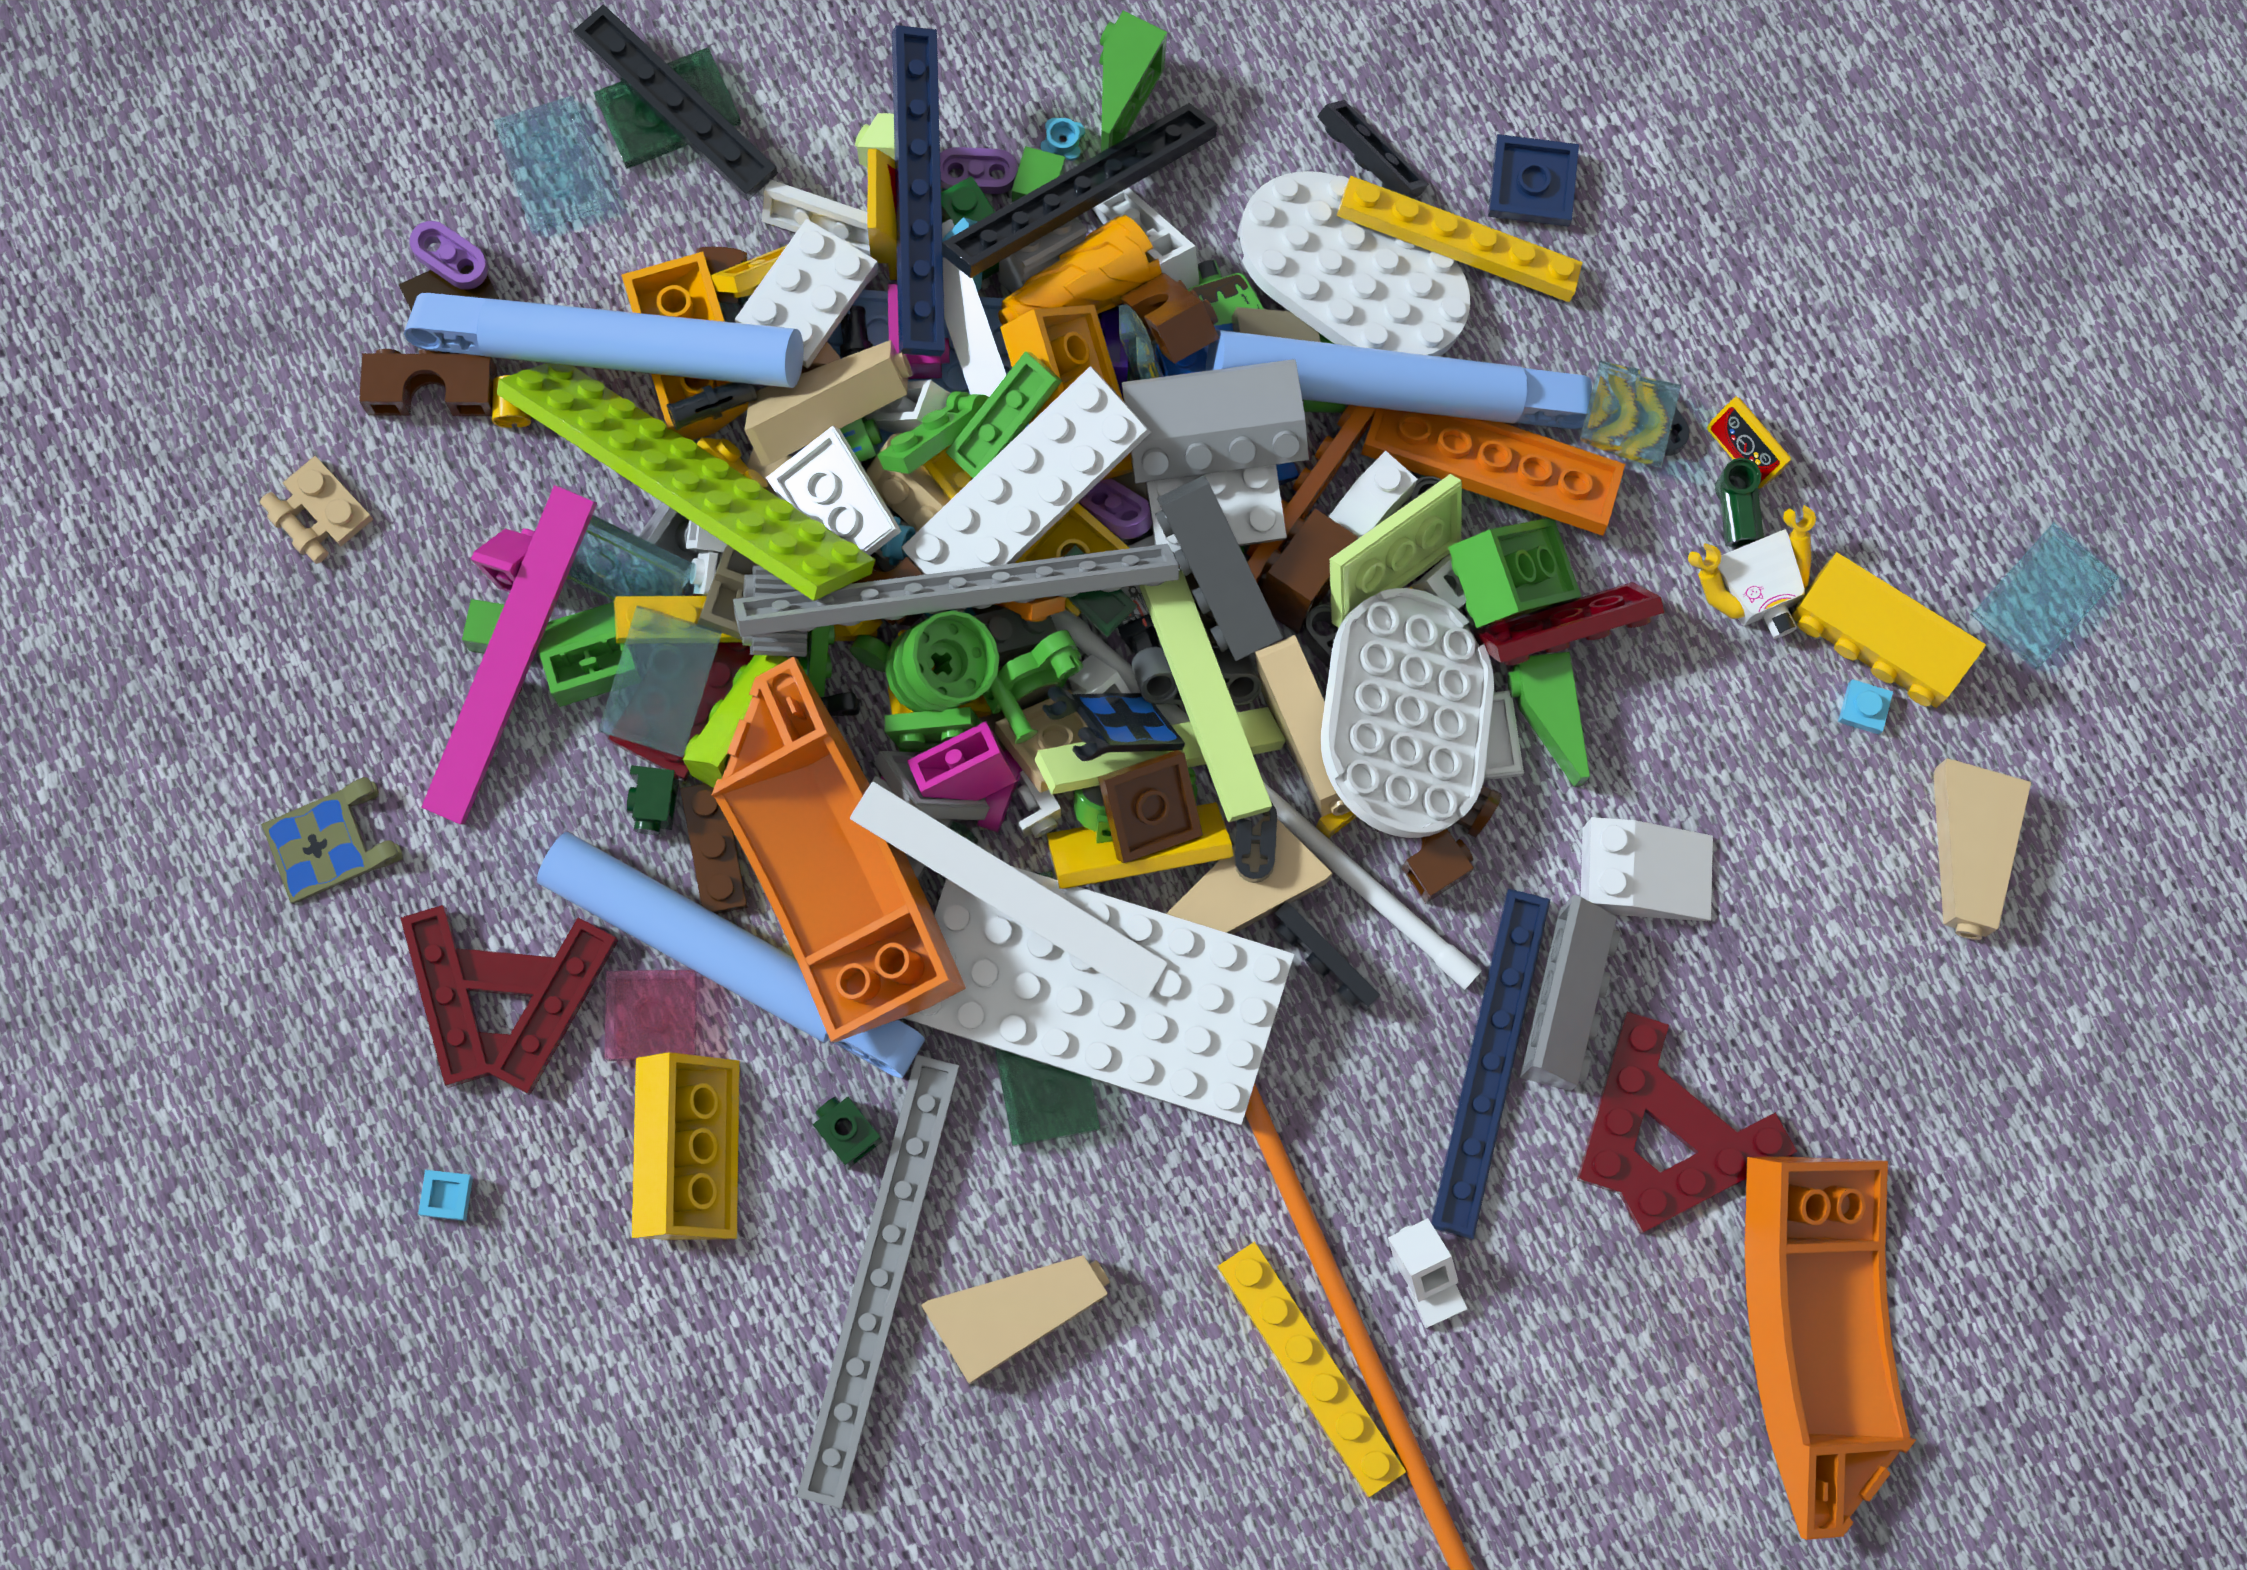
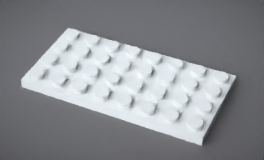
M1013 867L1167 962V966L1147 1000H1144L946 879L934 916L966 989L928 1009L903 1017V1019L1242 1125L1293 961V953L1078 886L1059 889L1058 880Z

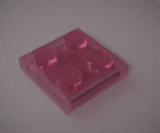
M606 971V1061H636V1058L668 1052L696 1055V971Z

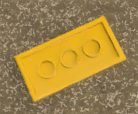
M1217 802L1196 806L1203 836L1126 863L1117 860L1113 841L1096 844V832L1086 827L1047 833L1049 850L1059 889L1233 857L1232 843Z

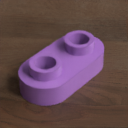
M948 148L940 153L941 187L947 190L972 176L983 194H1002L1013 188L1018 171L1017 162L1012 154L1002 149ZM955 168L963 171V174L957 178L950 176L948 173ZM994 170H1000L1005 175L1000 179H994L990 176V173Z
M426 221L413 229L409 239L410 247L416 259L427 268L460 289H473L482 284L486 279L488 264L478 247L437 221ZM433 243L441 244L436 251L427 250ZM465 266L474 267L473 271L469 274L460 273L461 269Z
M1111 478L1097 483L1079 501L1083 508L1120 538L1132 539L1145 534L1152 525L1151 510L1147 500Z

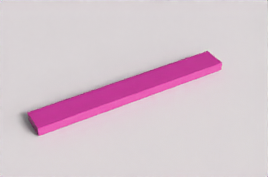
M553 486L421 808L460 825L466 823L598 504L597 502L562 487Z

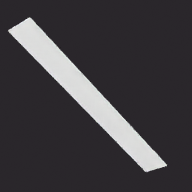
M951 219L942 223V239L954 227ZM943 256L944 319L970 394L977 393L990 396L1006 376L1004 366L973 278H969Z
M871 782L850 816L852 821L1144 1000H1147L1167 966V962L875 782Z

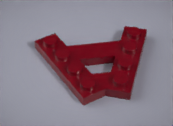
M444 905L401 917L444 1085L450 1088L493 1075L531 1095L619 940L615 936L578 917L555 957L459 949L456 945L447 908ZM469 991L529 996L531 999L510 1035L486 1033L479 1030Z
M1627 1011L1623 1016L1577 1181L1619 1194L1641 1234L1746 1179L1747 1157H1788L1796 1153L1797 1150L1776 1112L1736 1132L1658 1067L1669 1024ZM1644 1112L1695 1154L1659 1172L1634 1151Z

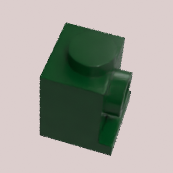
M631 765L630 775L634 782L637 783V787H630L627 813H632V818L635 821L633 830L647 835H659L660 829L672 830L679 786V778L675 770Z
M835 1096L815 1112L819 1120L813 1123V1126L847 1169L851 1168L883 1142L880 1135L849 1097L840 1102ZM841 1120H848L852 1123L851 1132L844 1136L839 1135L836 1132L837 1123Z

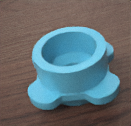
M1051 118L1045 123L1046 139L1041 142V150L1065 156L1069 161L1076 160L1081 154L1078 146L1080 139L1085 135L1084 126L1068 118ZM1061 136H1064L1067 138V140L1065 142L1059 141V138Z
M894 516V519L902 532L880 548L883 556L889 558V564L892 566H896L899 560L909 557L901 547L916 534L913 527L901 525L900 517Z

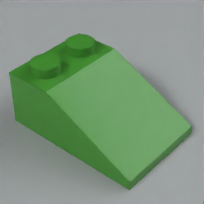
M1124 10L1116 23L1109 22L1100 39V45L1103 46V52L1099 60V64L1103 65L1101 152L1126 138L1165 68L1167 31Z
M1546 518L1489 529L1448 546L1452 557V569L1461 582L1466 597V609L1473 618L1476 628L1500 623L1582 597L1554 519Z

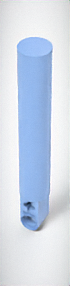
M421 293L417 296L404 331V336L408 342L424 350L794 388L797 385L802 371L804 354L801 332L795 328L435 293Z
M1216 330L1220 339L1209 344L1206 359V371L1295 359L1301 395L1304 400L1566 429L1587 427L1593 408L1591 378L1578 374L1522 368L1521 366Z
M564 832L554 842L537 875L538 884L823 1043H826L828 1040L830 1041L795 957L569 832ZM895 1020L834 1044L892 1076L903 1078L924 1043L925 1038L912 1027L899 1020Z

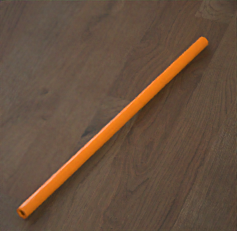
M1254 1083L1245 1116L1406 1470L1450 1570H1475Z

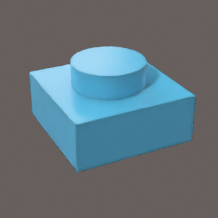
M1852 679L1847 686L1838 722L1879 735L1884 730L1893 691Z
M425 1170L418 1215L466 1221L473 1176Z

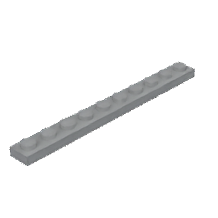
M1167 543L849 584L815 601L799 591L733 599L734 614L740 637H766L772 633L796 630L806 632L828 625L852 626L861 621L874 619L898 620L905 615L920 613L937 614L951 609L966 607L982 609L997 603L1012 601L1027 603L1034 601L1036 598L1051 596L1073 597L1081 592L1097 590L1112 592L1122 587L1135 585L1157 586L1166 581L1179 580V564Z
M920 1055L915 1057L799 1486L798 1498L840 1509L843 1508L959 1073V1065Z

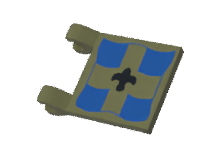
M362 777L353 781L342 790L261 824L290 903H297L372 870L389 866L403 859L400 846L390 840L379 843L367 851L351 810V806L363 804L379 796L375 782L367 777Z

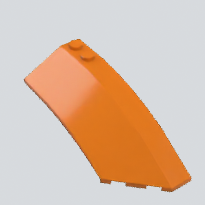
M793 656L755 677L749 693L752 699L744 720L739 719L727 752L730 758L722 779L717 778L711 796L715 797L775 912L798 962L830 1041L835 1043L928 1009L966 989L932 909L905 853L850 819L851 814L870 784L798 659Z
M1747 1157L1745 1276L1751 1346L1768 1437L1800 1537L1805 1540L1843 1537L1854 1523L1850 1517L1863 1500L1870 1502L1891 1474L1887 1468L1899 1452L1907 1453L1917 1440L1910 1437L1891 1339L1885 1254L1888 1161Z

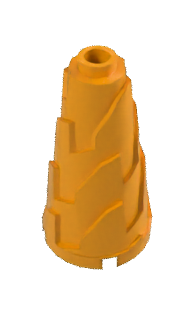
M1126 215L1118 216L1092 231L1085 237L1084 241L1059 255V261L1027 279L1024 286L1002 300V310L998 311L999 321L1003 326L1032 309L1095 305L1096 312L1099 314L1123 303L1120 296L1162 274L1159 260L1156 259L1149 263L1145 252L1154 247L1145 232L1133 219Z

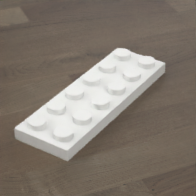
M1090 366L901 548L924 575L1014 563L1140 444L1151 431L1099 373ZM959 608L955 610L958 612H963L966 608Z

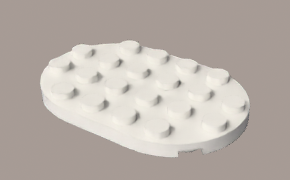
M1313 171L1288 173L1270 180L1253 194L1246 205L1238 229V240H1240L1244 254L1242 262L1254 282L1277 303L1334 344L1440 357L1456 342L1467 322L1470 310L1469 287L1458 262L1338 217V209L1345 186L1349 180L1347 177Z
M1410 588L1387 589L1366 599L1345 617L1337 630L1331 654L1321 728V752L1326 773L1332 786L1343 803L1358 818L1373 828L1389 835L1421 838L1439 833L1453 825L1468 813L1480 794L1486 767L1494 695V677L1487 649L1484 644L1479 646L1475 637L1466 626L1469 623L1467 618L1445 600L1428 592Z

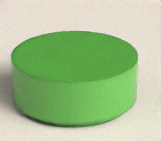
M858 635L850 648L851 654L858 661L876 671L885 672L886 657L890 647L871 635Z

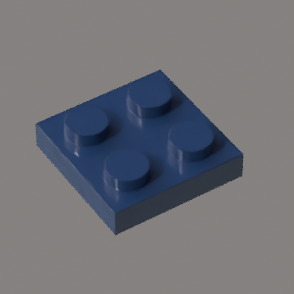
M1497 134L1488 217L1569 227L1573 216L1579 144Z

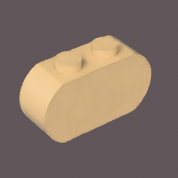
M895 433L890 436L878 454L891 445V440L901 433ZM876 455L866 469L867 475L883 501L917 532L950 501L922 465L910 474L883 469Z

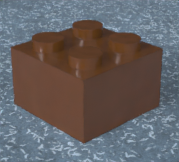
M1316 508L1306 521L1301 517L1297 519L1287 534L1286 539L1288 541L1281 552L1276 549L1271 554L1262 569L1264 574L1257 583L1273 618L1297 634L1304 626L1310 610L1319 605L1331 589L1329 559L1358 539V536Z

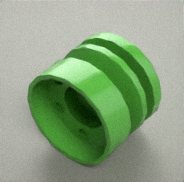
M952 610L937 613L896 637L887 652L885 673L889 688L898 701L913 712L944 711L945 709H954L969 703L990 689L998 673L999 653L995 639L985 624L970 614Z

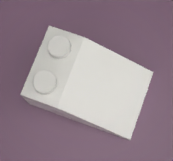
M1591 817L1583 827L1581 897L1613 915L1711 921L1713 835L1637 820Z

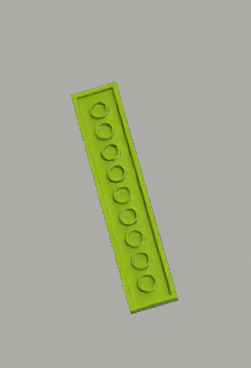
M544 363L499 379L497 395L811 600L820 599L872 574L875 559L861 551L857 545L844 540L827 529L823 523L811 519L794 508L790 502L780 499L764 489L757 481L739 473L730 467L726 461L714 457L697 446L693 440L683 437L672 429H667L663 421L653 418L636 407L632 401L622 398L605 387L602 382L592 379L574 366Z

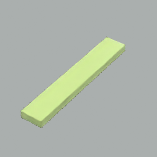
M1179 570V580L1166 581L1157 586L1139 585L1228 823L1268 812L1272 807L1270 798L1182 570Z
M1268 707L1237 712L1253 755L1282 749L1286 739ZM1191 722L1171 725L1185 742L1183 750L1179 751L1185 753L1188 768L1206 764ZM1080 742L1038 750L1035 762L1051 794L1098 786L1100 785L1099 776L1172 751L1109 752L1090 761H1081L1072 750L1075 745L1082 746L1086 744Z

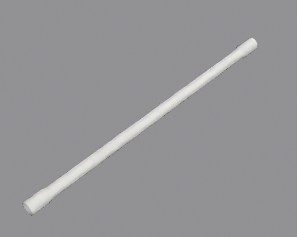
M1066 609L1063 612L1051 615L1057 631L1068 630L1076 646L1087 656L1092 654L1115 669L1131 693H1141L1132 671V666L1091 631L1086 622L1079 616L1075 617ZM1155 704L1171 725L1190 722L1188 715L1177 705ZM1263 782L1270 801L1276 808L1277 819L1319 860L1435 961V964L1464 990L1482 971L1455 946L1448 944Z

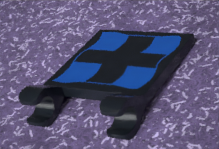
M1053 686L1048 689V696L1056 703L1052 705L1045 704L1042 709L1050 719L1059 720L1077 711L1088 726L1078 731L1079 738L1086 744L1082 746L1075 745L1072 749L1081 761H1090L1109 752L1183 750L1185 742L1155 704L1144 700L1141 693L1071 694L1060 686Z

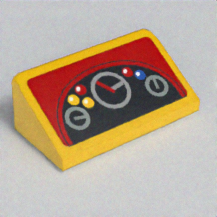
M1737 396L1707 426L1710 434L1732 459L1746 458L1753 461L1759 467L1761 482L1758 489L1763 488L1780 475L1791 461L1788 453Z

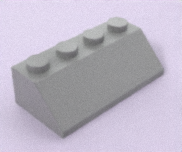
M1295 359L1122 382L1124 402L1151 431L1130 452L1135 483L1309 460L1306 420Z
M1572 895L1558 912L1519 1077L1567 1091H1572L1578 1086V1082L1585 1083L1591 1064V1057L1585 1056L1588 1039L1595 1040L1601 1020V1015L1595 1013L1598 997H1605L1611 973L1604 971L1608 955H1615L1620 939V931L1614 930L1617 917L1583 897Z

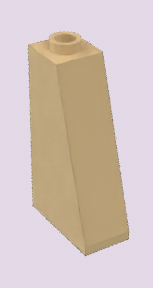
M889 340L802 373L794 388L768 386L755 391L757 400L748 403L745 432L762 466L772 464L809 445L832 426L840 429L907 395L908 377L912 376L909 361L902 352L897 354L892 341Z
M1291 636L1256 651L1255 656L1258 677L1262 684V695L1286 739V745L1321 817L1330 813L1338 816L1351 811L1336 793L1326 773L1321 752V728L1325 701L1296 636Z
M1947 758L1934 771L1943 924L1956 928L1955 933L1960 937L1981 940L1982 936L1986 937L1999 928L2031 782Z
M1264 816L1252 828V835L1261 836V824L1263 821H1270V816ZM1277 819L1275 864L1273 872L1267 879L1262 882L1252 883L1239 876L1235 867V845L1232 848L1233 857L1220 860L1166 914L1233 935L1276 912L1286 901L1291 904L1324 886L1331 879L1332 872ZM1251 843L1250 857L1242 858V863L1249 864L1250 872H1259L1260 865L1268 863L1267 860L1260 858V844Z
M1082 1255L926 1301L921 1306L971 1385L1106 1298L1108 1293L1104 1286L1109 1284L1110 1281L1097 1260L1089 1264L1085 1256Z

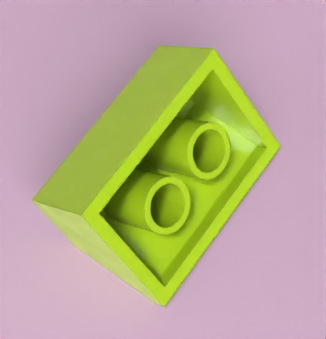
M754 655L748 665H743L738 670L730 692L724 700H719L713 706L709 714V722L701 734L693 736L686 746L683 761L693 777L713 788L717 778L722 779L730 758L727 752L739 719L744 720L752 699L749 693L755 677L788 660V658L785 656Z

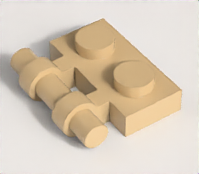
M316 456L311 458L283 482V485L292 494L289 499L281 501L273 492H269L260 500V504L268 512L267 518L277 528L282 527L293 539L292 545L302 555L307 554L315 564L321 563L329 554L320 544L329 535L341 547L373 520L371 515ZM304 509L317 521L311 528H305L295 517Z

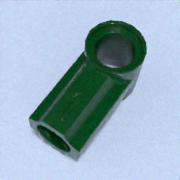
M1737 458L1729 462L1715 483V492L1721 504L1725 546L1733 547V549H1738L1764 538L1758 486L1761 482V472L1753 461L1746 458ZM1738 476L1746 484V489L1734 487L1730 483L1729 477Z

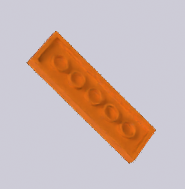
M1382 408L1376 409L1361 452L1362 455L1378 459L1387 451L1409 471L1424 476H1434L1441 480L1452 474L1462 480V488L1602 536L1608 526L1625 468L1624 463L1502 422Z

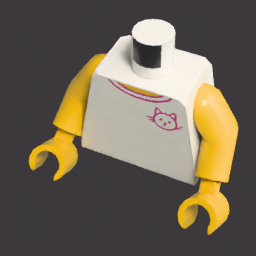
M1803 505V518L1800 522L1796 523L1795 511L1790 508L1784 512L1783 519L1789 527L1793 528L1789 535L1786 529L1723 555H1721L1717 547L1704 543L1703 547L1706 550L1704 561H1702L1699 553L1691 551L1688 555V562L1692 566L1701 569L1698 576L1708 604L1729 618L1738 619L1743 626L1764 618L1773 639L1780 638L1794 631L1797 626L1788 608L1796 605L1801 600L1809 585L1812 557L1811 535L1808 531L1816 522L1814 511Z

